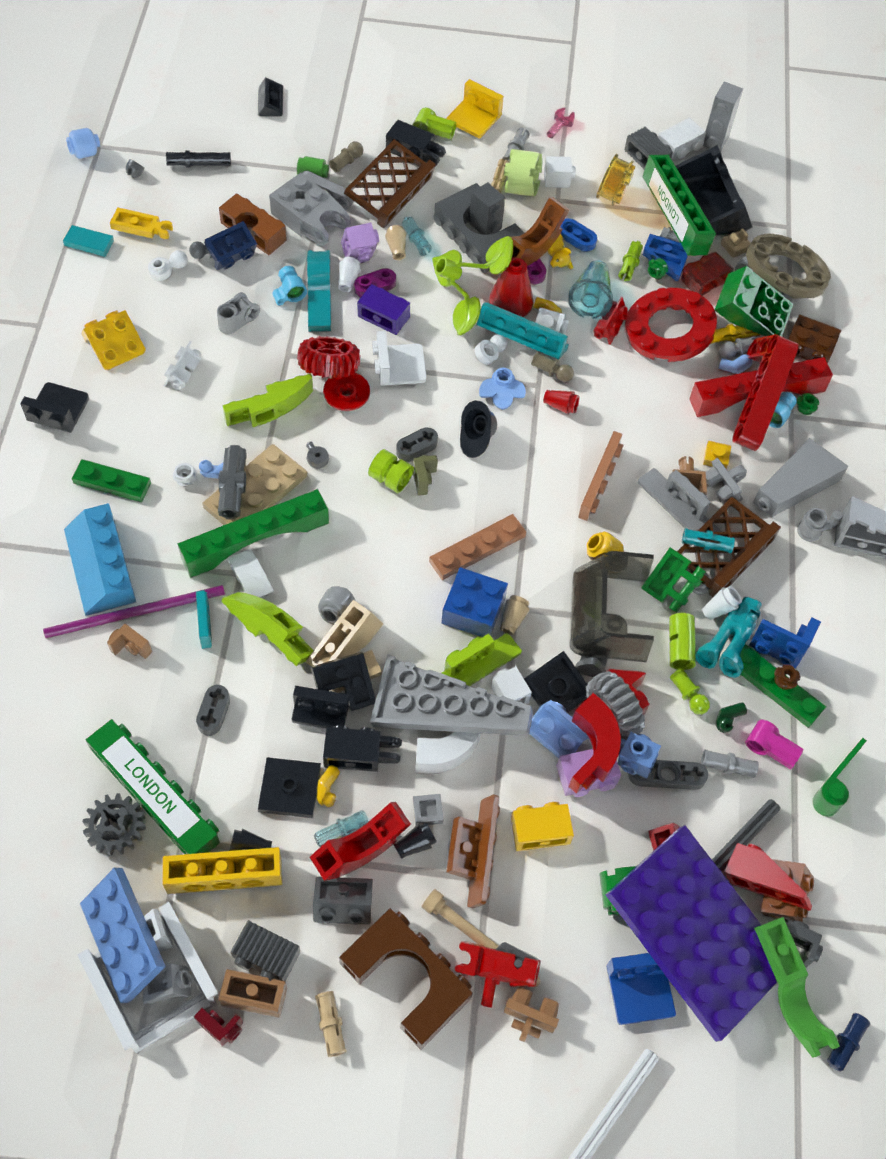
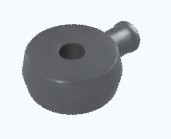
M311 441L306 444L309 450L306 457L308 464L316 469L325 467L329 461L327 450L320 446H314V443Z

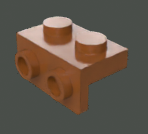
M772 859L806 892L807 896L809 892L813 891L814 876L806 864ZM764 896L760 912L763 916L784 917L786 920L803 922V918H807L809 910Z

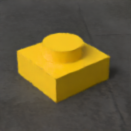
M708 441L703 465L712 467V461L718 458L727 469L731 445Z

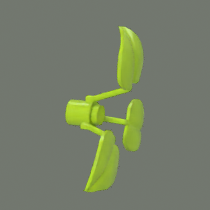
M506 236L501 238L488 249L485 256L486 264L462 262V255L457 250H450L443 255L432 258L439 283L444 287L453 285L465 298V300H461L456 305L453 312V325L457 335H463L472 329L481 311L479 298L475 296L470 298L455 282L462 275L461 267L489 268L490 272L494 275L502 273L509 266L512 258V237Z

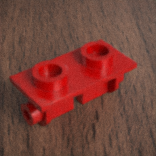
M620 297L618 302L612 301L607 304L602 314V319L598 321L593 330L596 338H607L609 345H611L615 336L618 335L619 329L628 314V308L625 306L623 297Z

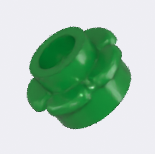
M661 258L649 261V275L657 280L662 279L668 272L667 263Z
M804 393L797 398V409L800 413L810 415L818 410L819 400L813 394Z

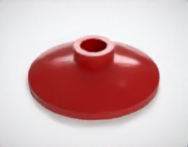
M358 373L349 375V377H341L340 379L333 377L331 379L328 378L325 382L323 394L326 402L333 408L342 411H352L362 407L368 401L370 385Z

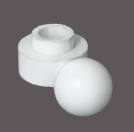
M176 250L172 252L168 260L163 257L154 258L148 264V271L151 277L156 281L166 280L172 274L173 267L183 268L188 262L187 255L183 251Z
M496 334L491 337L490 341H481L475 347L477 359L483 364H491L498 358L499 352L506 349V338Z

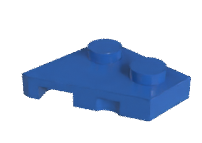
M649 234L642 254L648 260L663 259L668 265V272L666 274L679 282L688 258L681 243Z

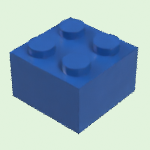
M460 567L443 607L441 624L479 637H484L488 633L491 636L506 598L508 583Z

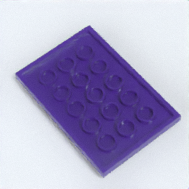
M686 825L679 827L605 894L715 1042L722 1041L777 983L754 929L761 926V923Z

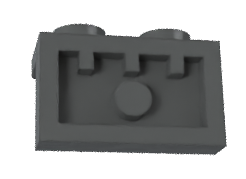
M316 877L313 898V921L327 924H370L373 879L339 877L324 881L322 877Z

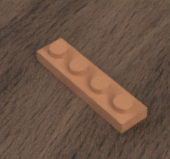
M613 431L581 504L578 518L587 521L590 513H596L600 503L597 497L599 494H604L608 481L605 480L606 476H612L616 466L613 460L615 457L619 458L624 445L620 443L623 434Z
M511 514L430 556L429 562L441 580H444L458 573L460 567L465 569L526 537V531L514 514Z

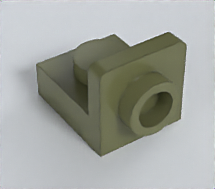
M424 455L419 458H413V477L418 496L428 494V485L432 484L431 473L437 472L438 458L436 455Z

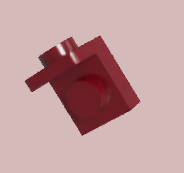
M201 1008L194 1016L196 1022L222 1047L227 1041L232 1043L242 1032L241 1025L243 1021L238 1014L225 1027L222 1026L225 1021L213 1009L207 1013Z

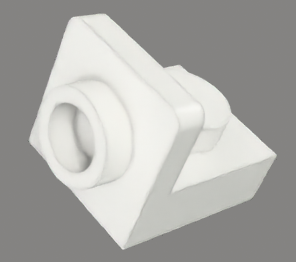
M540 307L535 323L565 334L569 320L565 319L566 314Z

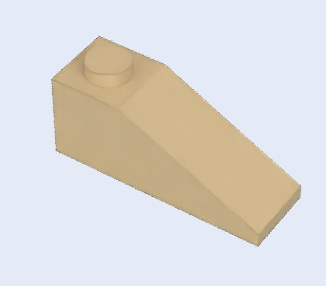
M353 600L305 662L310 666H315L355 654L368 645L383 623L372 612Z

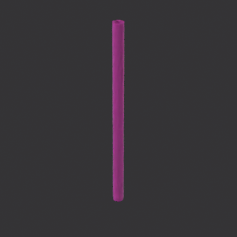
M223 585L204 589L207 592L208 599L225 595ZM196 591L43 628L45 639L197 602Z

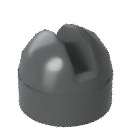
M129 159L125 169L127 175L137 178L143 173L145 168L134 160Z

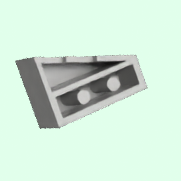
M852 496L842 512L843 516L836 526L834 546L886 558V511Z

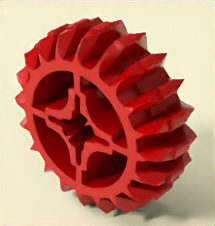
M328 336L311 337L303 340L298 348L297 360L300 369L305 370L306 373H312L313 376L329 377L330 379L336 377L340 379L341 377H349V375L355 374L360 366V349L355 344H352V342L345 341L344 339Z

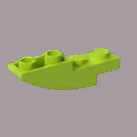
M311 373L266 385V394L255 395L251 398L232 401L222 405L226 425L231 426L250 420L252 427H256L287 414L306 400L313 392Z
M242 592L223 597L221 600L230 613L235 615L255 637L265 634L269 641L275 644L295 666L304 663L314 651L298 635L303 626L273 603Z

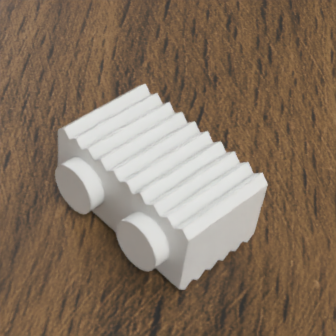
M688 117V119L682 120L681 123L679 122L675 126L673 125L669 129L660 132L658 138L664 144L670 146L673 151L671 160L674 161L678 158L683 159L693 150L698 151L704 144L706 132Z

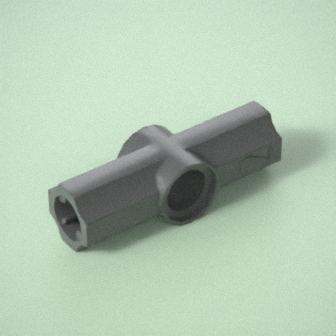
M230 445V447L225 448L223 470L219 472L218 485L220 497L218 514L229 520L240 517L242 494L246 491L245 466L247 453L246 449L239 445Z

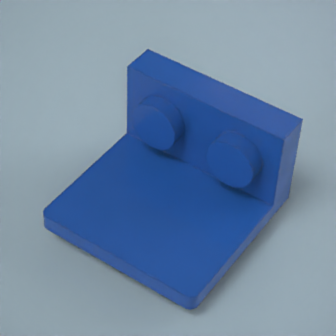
M811 617L807 626L801 624L797 634H794L762 619L749 646L760 654L769 655L777 659L781 664H789L796 669L810 647L821 621Z
M649 953L611 958L606 967L617 1023L619 1025L667 1019L676 1016L669 979Z

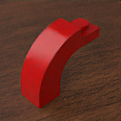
M594 693L575 710L572 722L589 737L593 747V756L572 776L568 787L576 794L583 787L586 790L589 789L597 778L604 782L609 776L620 751L621 735L618 722L610 708Z
M390 802L360 829L345 837L327 840L309 858L324 881L339 878L357 870L385 852L397 842L396 838L411 823L397 802Z

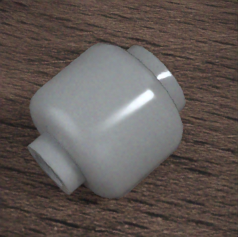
M340 586L329 588L318 604V610L322 619L329 624H335L355 598L347 588Z

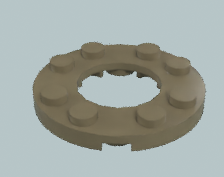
M762 234L752 240L746 252L748 266L773 288L788 294L793 299L815 298L825 292L829 285L831 274L826 263L806 245L802 247L796 242H791L792 238L778 234ZM782 255L794 260L804 269L806 279L801 280L798 277L793 279L786 272H777L778 267L770 264L769 256Z

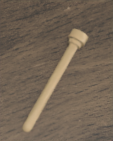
M436 889L429 894L422 904L421 908L429 914L434 913L436 916L440 914L477 944L493 949L499 946L446 905L447 901L443 899L444 895ZM538 977V980H537V984H536V986H534V987H537V986L540 984V978H539V977Z

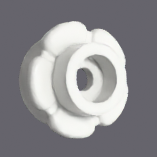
M181 463L175 467L173 479L180 486L193 484L197 478V471L189 463Z

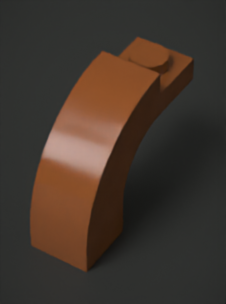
M549 197L533 226L520 236H510L513 240L512 258H520L529 266L542 257L561 234L563 229L560 226L570 209L555 198Z

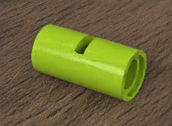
M689 613L673 614L669 617L670 667L676 670L682 668L690 670L696 666L695 617Z

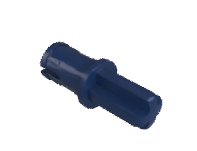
M853 1013L843 1033L837 1035L840 1047L832 1050L827 1062L830 1067L839 1072L844 1070L853 1052L860 1049L859 1042L867 1028L871 1025L870 1021L863 1015Z

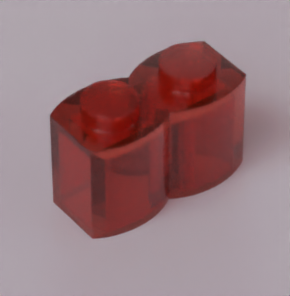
M712 252L708 255H703L698 261L688 263L682 270L681 281L691 291L698 292L703 296L713 288L723 285L728 274L733 272L734 268L717 252Z

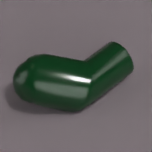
M744 702L723 707L719 710L715 724L720 732H730L734 727L732 726L734 718L747 714Z

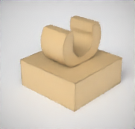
M744 229L733 232L721 240V245L732 258L746 253L751 243L747 239L748 234Z

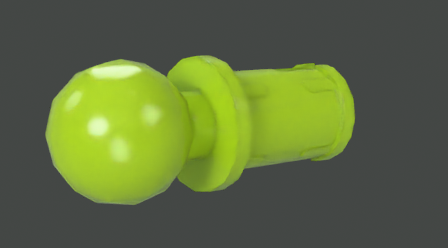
M683 668L675 671L670 676V679L683 695L682 699L690 700L689 707L694 714H705L710 708L709 699L705 695L697 693L700 687L691 681Z

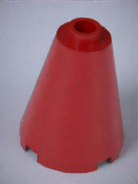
M511 258L509 266L497 278L489 296V304L525 317L531 312L534 302L528 268L524 260Z

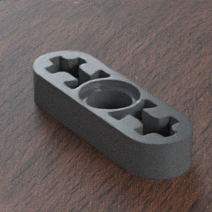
M656 760L647 779L641 778L638 774L632 775L629 773L628 778L634 785L640 787L698 790L706 783L708 771L704 765L697 762ZM654 768H656L655 779H653L654 774L652 773ZM664 768L671 769L675 773V779L671 781L665 780L661 776V770ZM681 770H683L682 775H686L682 781H680ZM692 771H695L697 776H701L697 782L694 781L692 776H689Z

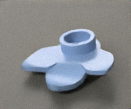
M508 368L497 369L493 373L492 378L482 382L479 389V396L481 398L492 397L495 406L502 410L511 406L514 397L525 398L526 393L523 383L515 380L512 371Z

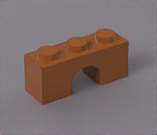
M236 193L219 207L221 224L230 228L244 221L247 228H252L251 233L257 243L256 247L267 255L272 254L287 241L284 223L269 215L264 209H260L251 203L249 199L243 198Z

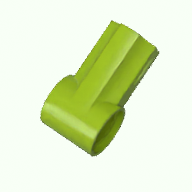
M425 107L419 111L412 125L452 140L457 122L436 116L432 109Z

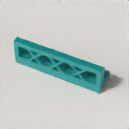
M487 302L482 304L477 326L558 360L568 350L569 344L566 343L568 336Z

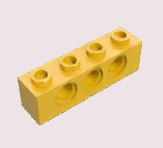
M279 847L163 856V886L167 894L282 885V858Z

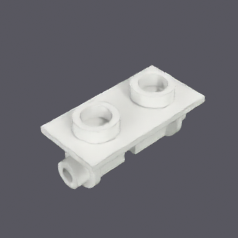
M189 341L186 348L181 346L174 357L178 361L175 365L170 364L164 374L167 380L163 386L166 387L168 382H171L172 386L177 390L186 386L192 373L187 371L185 367L193 372L201 361V352L197 349L192 350L189 348L192 343L191 341Z

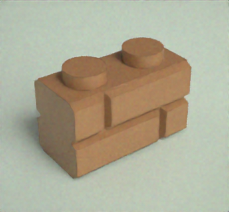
M227 969L219 1001L225 1007L280 1018L287 985L285 981L276 979L269 981L267 977Z

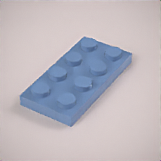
M114 867L81 901L80 905L120 1003H130L166 966L124 869Z

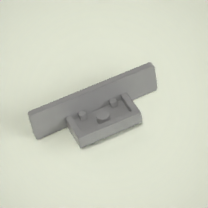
M655 468L638 479L637 483L684 528L698 531L709 520L705 515L711 502L704 493L695 488L689 479L677 470L669 474L668 480ZM713 524L714 532H722L715 524ZM699 538V539H698V540L710 542V540H708V539H703V538Z

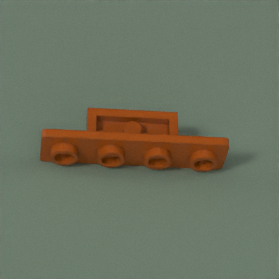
M495 794L481 800L478 822L460 816L453 820L446 873L470 880L467 907L472 909L485 905L490 895L489 878L493 868L492 853L497 838L495 832L496 821L500 813L498 805L499 796Z

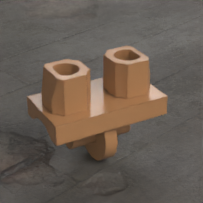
M519 986L512 999H508L504 1009V1013L525 1021L523 1023L514 1019L511 1025L512 1028L521 1031L519 1040L525 1042L527 1035L539 1039L542 1030L531 1026V1024L553 1033L559 1022V1019L556 1018L559 1003L544 997L538 1011L528 1006L533 992Z

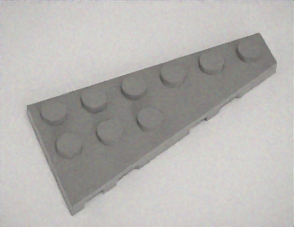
M387 654L370 723L375 728L529 736L533 710L527 704L505 696H495L483 688H473L461 680L433 670L427 671L418 668L414 663L408 661L405 663L397 660L395 656Z

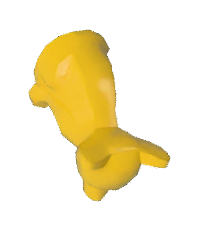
M560 234L547 251L549 256L552 257L550 266L552 268L567 266L571 270L573 269L570 258L571 250L564 247L563 237Z

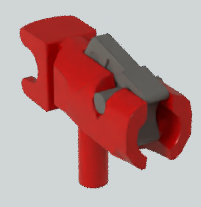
M467 941L460 942V950L468 952L471 960L469 964L462 963L456 965L455 971L470 976L486 978L481 1006L492 1008L496 985H499L500 982L509 983L511 987L536 986L541 960L507 942H503L496 949Z

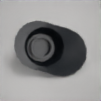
M474 400L469 402L464 407L461 416L460 447L462 452L471 458L479 457L486 451L490 438L497 430V419L494 413L482 401Z

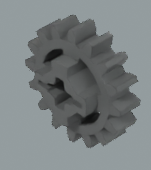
M117 793L113 800H111L108 794L105 795V802L103 803L95 800V810L88 808L86 811L90 818H85L82 821L88 827L83 830V834L85 837H89L87 840L91 847L96 845L95 849L100 854L106 849L109 856H112L114 850L117 849L123 855L124 847L126 846L133 850L135 847L132 841L134 839L141 841L142 836L139 831L146 830L145 824L141 822L146 817L143 812H139L141 810L139 803L132 804L133 800L130 796H127L123 801L120 793ZM109 819L118 824L120 831L110 825ZM131 823H133V824H132V827H131V829H130V831H129V833H128V827H129V825H130Z

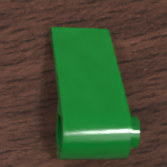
M862 738L814 795L813 807L822 816H833L847 802L849 791L844 783L837 779V776L867 742L866 739Z

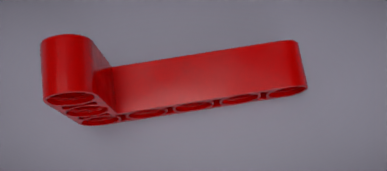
M774 334L756 338L749 346L747 355L750 357L748 358L759 362L760 366L732 438L734 443L753 451H757L761 446L797 354V343Z

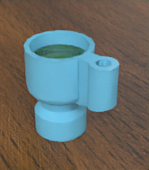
M293 266L281 268L278 276L282 286L272 292L276 304L281 306L286 301H301L307 295V289L303 280L297 275Z
M781 393L769 426L780 428L788 420L791 410L797 404V399L792 393Z

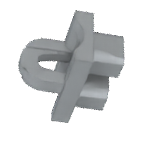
M716 458L712 461V468L706 471V483L712 487L720 481L724 486L715 491L722 505L731 497L740 502L743 500V497L740 495L742 490L737 483L745 478L747 470L744 466L739 465L727 471L721 461Z

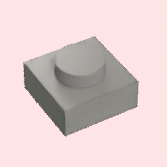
M440 794L413 796L415 825L419 824L421 826L424 823L428 825L443 824Z

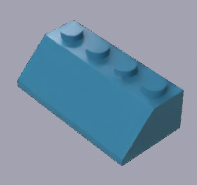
M109 503L84 509L64 528L84 613L85 616L135 603L136 598Z

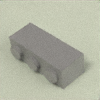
M725 81L723 82L714 98L705 131L704 147L712 148L718 145L720 151H722L730 136L744 88Z

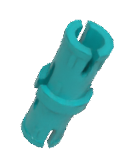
M685 528L682 544L703 547V550L707 551L714 549L732 553L735 538L713 534V531L709 530L701 532ZM697 538H703V539L718 541L719 543L717 544V543L702 541V540H698Z

